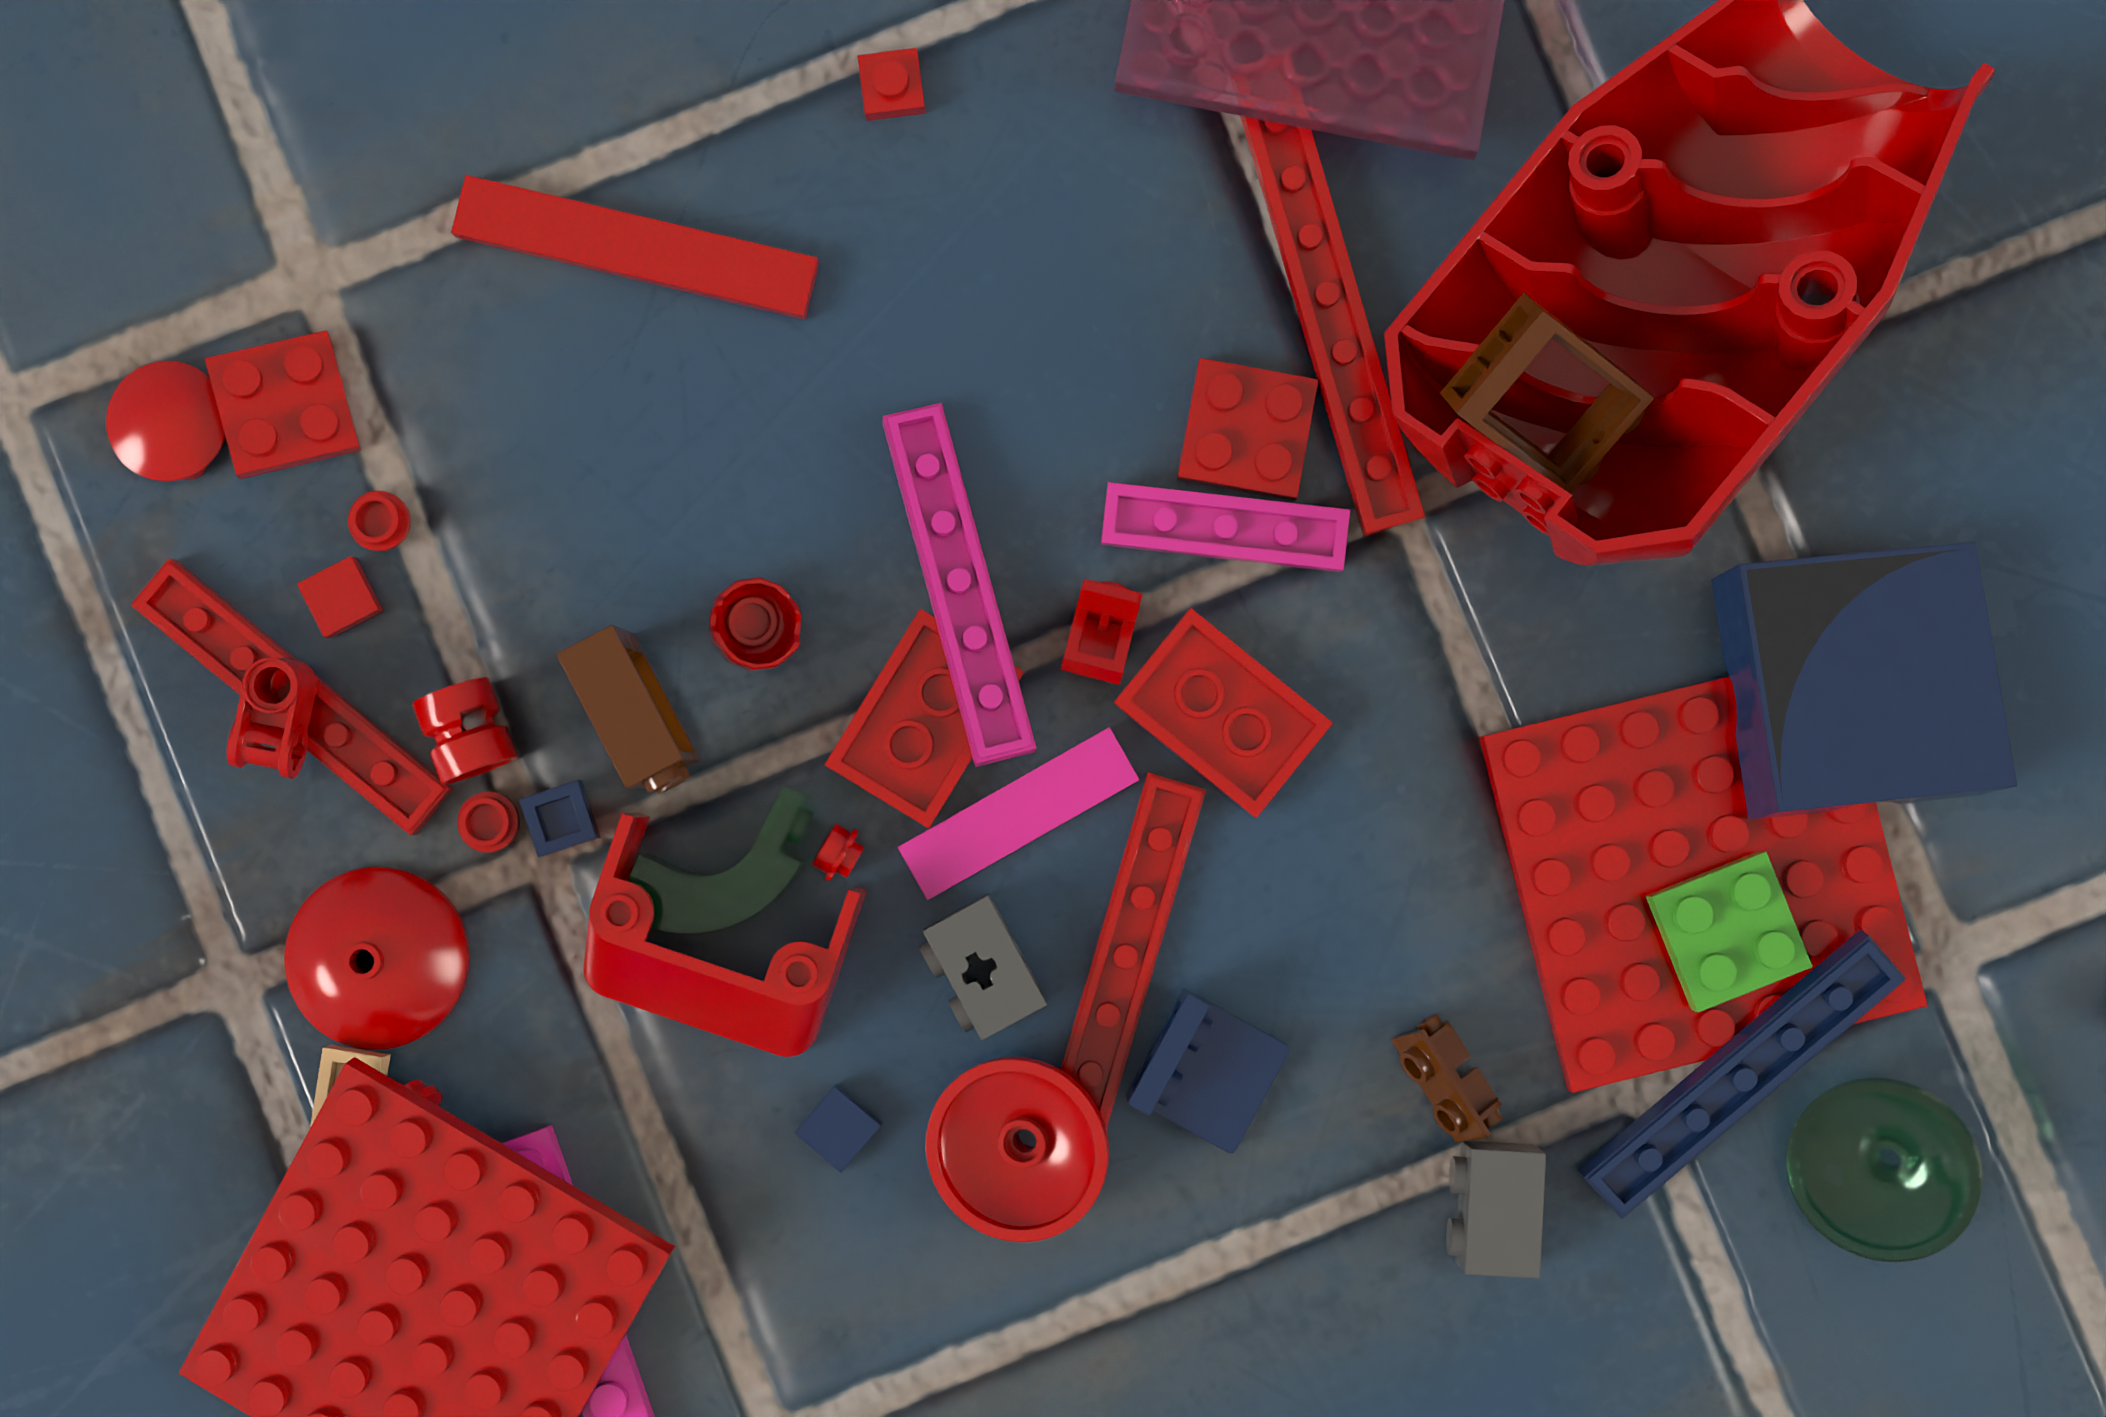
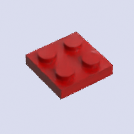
M328 330L205 358L235 473L240 480L361 451Z
M1199 358L1177 480L1295 501L1298 497L1319 379Z

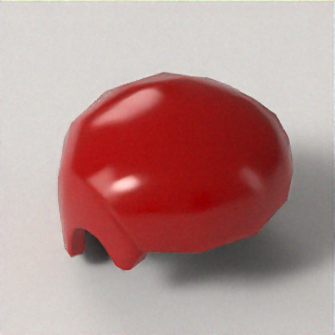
M762 577L737 580L722 591L713 602L709 616L711 641L726 662L747 671L772 669L787 660L801 643L800 608L780 584Z

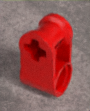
M263 658L254 662L246 670L242 680V690L236 719L231 728L227 743V761L230 766L243 768L248 763L279 770L280 776L284 778L294 779L298 775L307 753L308 728L317 693V678L307 663L296 658ZM280 669L288 675L290 680V691L283 701H278L270 689L271 679ZM260 743H262V744H267V745H272V746H274L275 748H271V747H267V746H262Z

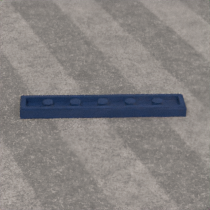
M1860 929L1583 1164L1578 1171L1616 1214L1623 1219L1898 987L1906 978L1872 938Z

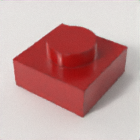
M917 48L857 55L866 121L926 114Z

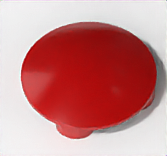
M158 361L134 370L118 385L108 405L106 429L115 454L130 470L151 480L168 482L197 479L203 475L207 466L216 458L226 439L210 377L199 369L182 362Z

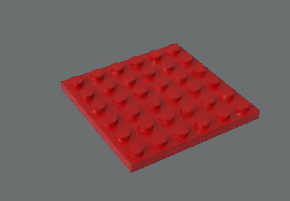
M1730 676L1479 737L1566 1088L1571 1093L1707 1060L1860 929L1872 938L1906 980L1854 1024L1928 1006L1876 803L1858 804L1829 812L1749 820L1735 736L1737 725L1736 698ZM1757 851H1766L1813 967L1699 1013L1691 1011L1645 896Z
M354 1057L344 1064L178 1374L250 1417H579L676 1246Z

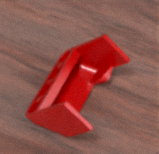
M622 813L589 910L583 965L584 976L588 985L596 993L604 997L778 1056L793 1057L805 1052L815 1042L820 1032L867 889L858 886L848 889L829 948L806 941L789 943L775 953L769 964L765 979L761 981L646 942L654 919L653 901L644 888L628 880L650 816L642 813Z

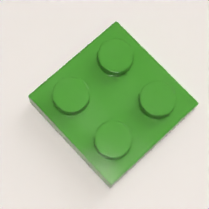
M1757 851L1645 896L1691 1011L1699 1013L1813 967L1766 851Z

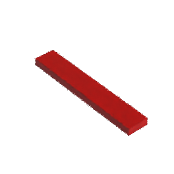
M465 175L451 234L459 239L806 320L820 263L818 257Z
M169 558L130 604L239 695L241 694L242 680L245 672L254 662L263 658H295L175 559ZM281 669L273 675L270 688L273 696L278 701H283L290 691L289 677ZM315 674L317 678V693L308 728L307 751L410 836L417 835L454 788L450 784L441 785L438 775Z
M1148 772L1060 1070L1076 1080L1090 1095L1103 1118L1106 1130L1206 793V789Z

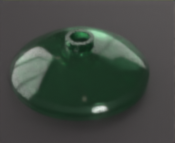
M1863 1078L1836 1085L1823 1092L1806 1107L1797 1120L1788 1141L1786 1152L1787 1177L1790 1189L1800 1210L1812 1226L1836 1246L1860 1257L1883 1262H1906L1931 1256L1952 1244L1965 1231L1980 1201L1983 1185L1982 1163L1976 1143L1960 1117L1942 1100L1922 1088L1906 1082L1886 1078ZM1891 1149L1899 1155L1901 1162L1896 1165L1887 1164L1880 1158L1879 1151Z

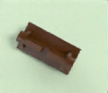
M1434 1013L1416 1025L1417 1031L1393 1037L1391 1041L1400 1054L1399 1059L1403 1070L1424 1091L1433 1106V1115L1438 1125L1447 1134L1451 1135L1456 1143L1487 1138L1491 1134L1488 1128L1494 1126L1503 1118L1498 1110L1502 1103L1478 1067L1471 1068L1461 1077L1455 1070V1068L1471 1056L1449 1020L1442 1022L1438 1014Z

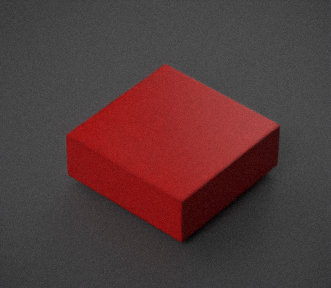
M349 556L297 583L324 638L331 639L384 612L356 557Z

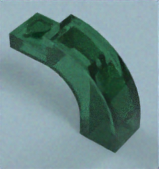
M783 785L750 852L737 865L722 873L714 875L696 874L677 867L650 853L639 855L627 881L640 885L650 895L654 905V919L651 928L674 933L715 931L749 919L778 900L790 888L807 862L785 850L789 842L796 845L800 844L811 823L814 812L806 809L811 796L791 786Z

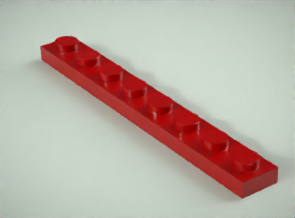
M1286 54L1232 69L1229 74L1230 84L1317 379H1319L1318 384L1363 537L1420 521L1425 518V514L1400 429L1392 414L1390 395L1290 56Z

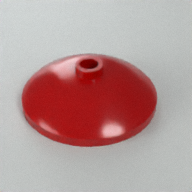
M368 867L348 871L332 878L317 888L302 904L294 917L286 939L284 955L288 987L304 1017L317 1030L332 1040L343 1045L366 1050H383L403 1046L420 1039L438 1027L452 1012L461 997L468 977L470 962L469 941L466 929L457 909L449 898L423 877L392 867ZM362 949L369 951L374 958L373 968L369 972L362 971L356 962L357 955Z
M1001 1057L979 1063L958 1076L944 1090L932 1110L926 1132V1158L935 1187L944 1202L962 1221L977 1231L993 1238L1011 1242H1033L1063 1233L1080 1221L1097 1200L1107 1177L1110 1154L1109 1140L1103 1118L1096 1104L1076 1080L1064 1071L1043 1061L1026 1057ZM1020 1129H1027L1035 1135V1146H1027L1021 1142L1018 1135Z

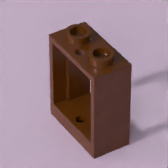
M1523 292L1440 392L1460 417L1500 447L1570 494L1579 485L1587 483L1595 476L1601 467L1603 457L1621 436L1629 434L1640 424L1646 407L1654 399L1633 377L1525 292ZM1553 338L1606 379L1609 385L1548 455L1490 410L1549 340Z
M610 625L556 654L626 789H646L648 794L655 791L661 794L691 778L687 768L701 760L634 633L615 625Z

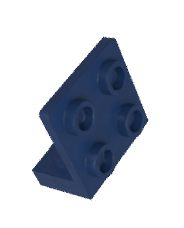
M1183 988L1125 1094L1127 1103L1149 1116L1153 1111L1227 1153H1234L1287 1058L1290 1049L1287 1044Z

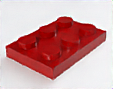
M1192 608L1187 611L1113 703L1254 818L1259 816L1333 724L1327 717Z
M919 609L824 765L925 827L930 828L973 757L935 617ZM1014 666L1019 682L1024 675V671Z

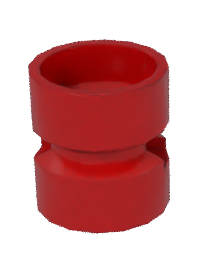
M488 677L475 678L442 688L412 703L423 736L435 739L436 746L430 752V756L441 785L452 784L482 775L518 759L507 726L496 724L494 717L500 711V706ZM461 724H462V727L466 729V731H463V732H462V729H461V726H460Z

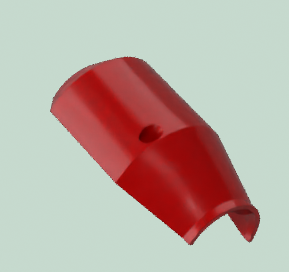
M1718 0L1574 104L1384 332L1392 414L1396 422L1420 453L1455 487L1458 488L1474 481L1489 497L1498 502L1505 501L1520 512L1532 526L1550 536L1553 550L1557 557L1575 564L1589 566L1677 558L1687 555L1888 311L1972 107L1977 98L1990 84L1995 68L1983 63L1972 76L1969 85L1961 88H1928L1897 78L1858 56L1821 24L1803 0ZM1523 292L1633 377L1654 397L1652 402L1646 407L1640 424L1629 434L1620 437L1603 457L1601 467L1595 476L1587 483L1579 485L1572 494L1500 447L1460 417L1440 394ZM1551 338L1490 411L1549 455L1609 385V382Z

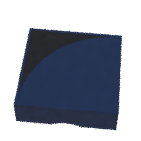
M1976 542L1739 564L1711 579L1724 665L1729 673L1736 698L1737 725L1735 736L1749 820L1829 812L1866 803L1893 802L1903 804L1976 796L2017 787Z

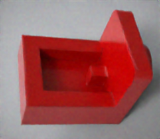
M1088 579L1083 580L1061 670L1120 685L1142 594L1128 590L1123 585L1112 581L1097 582Z

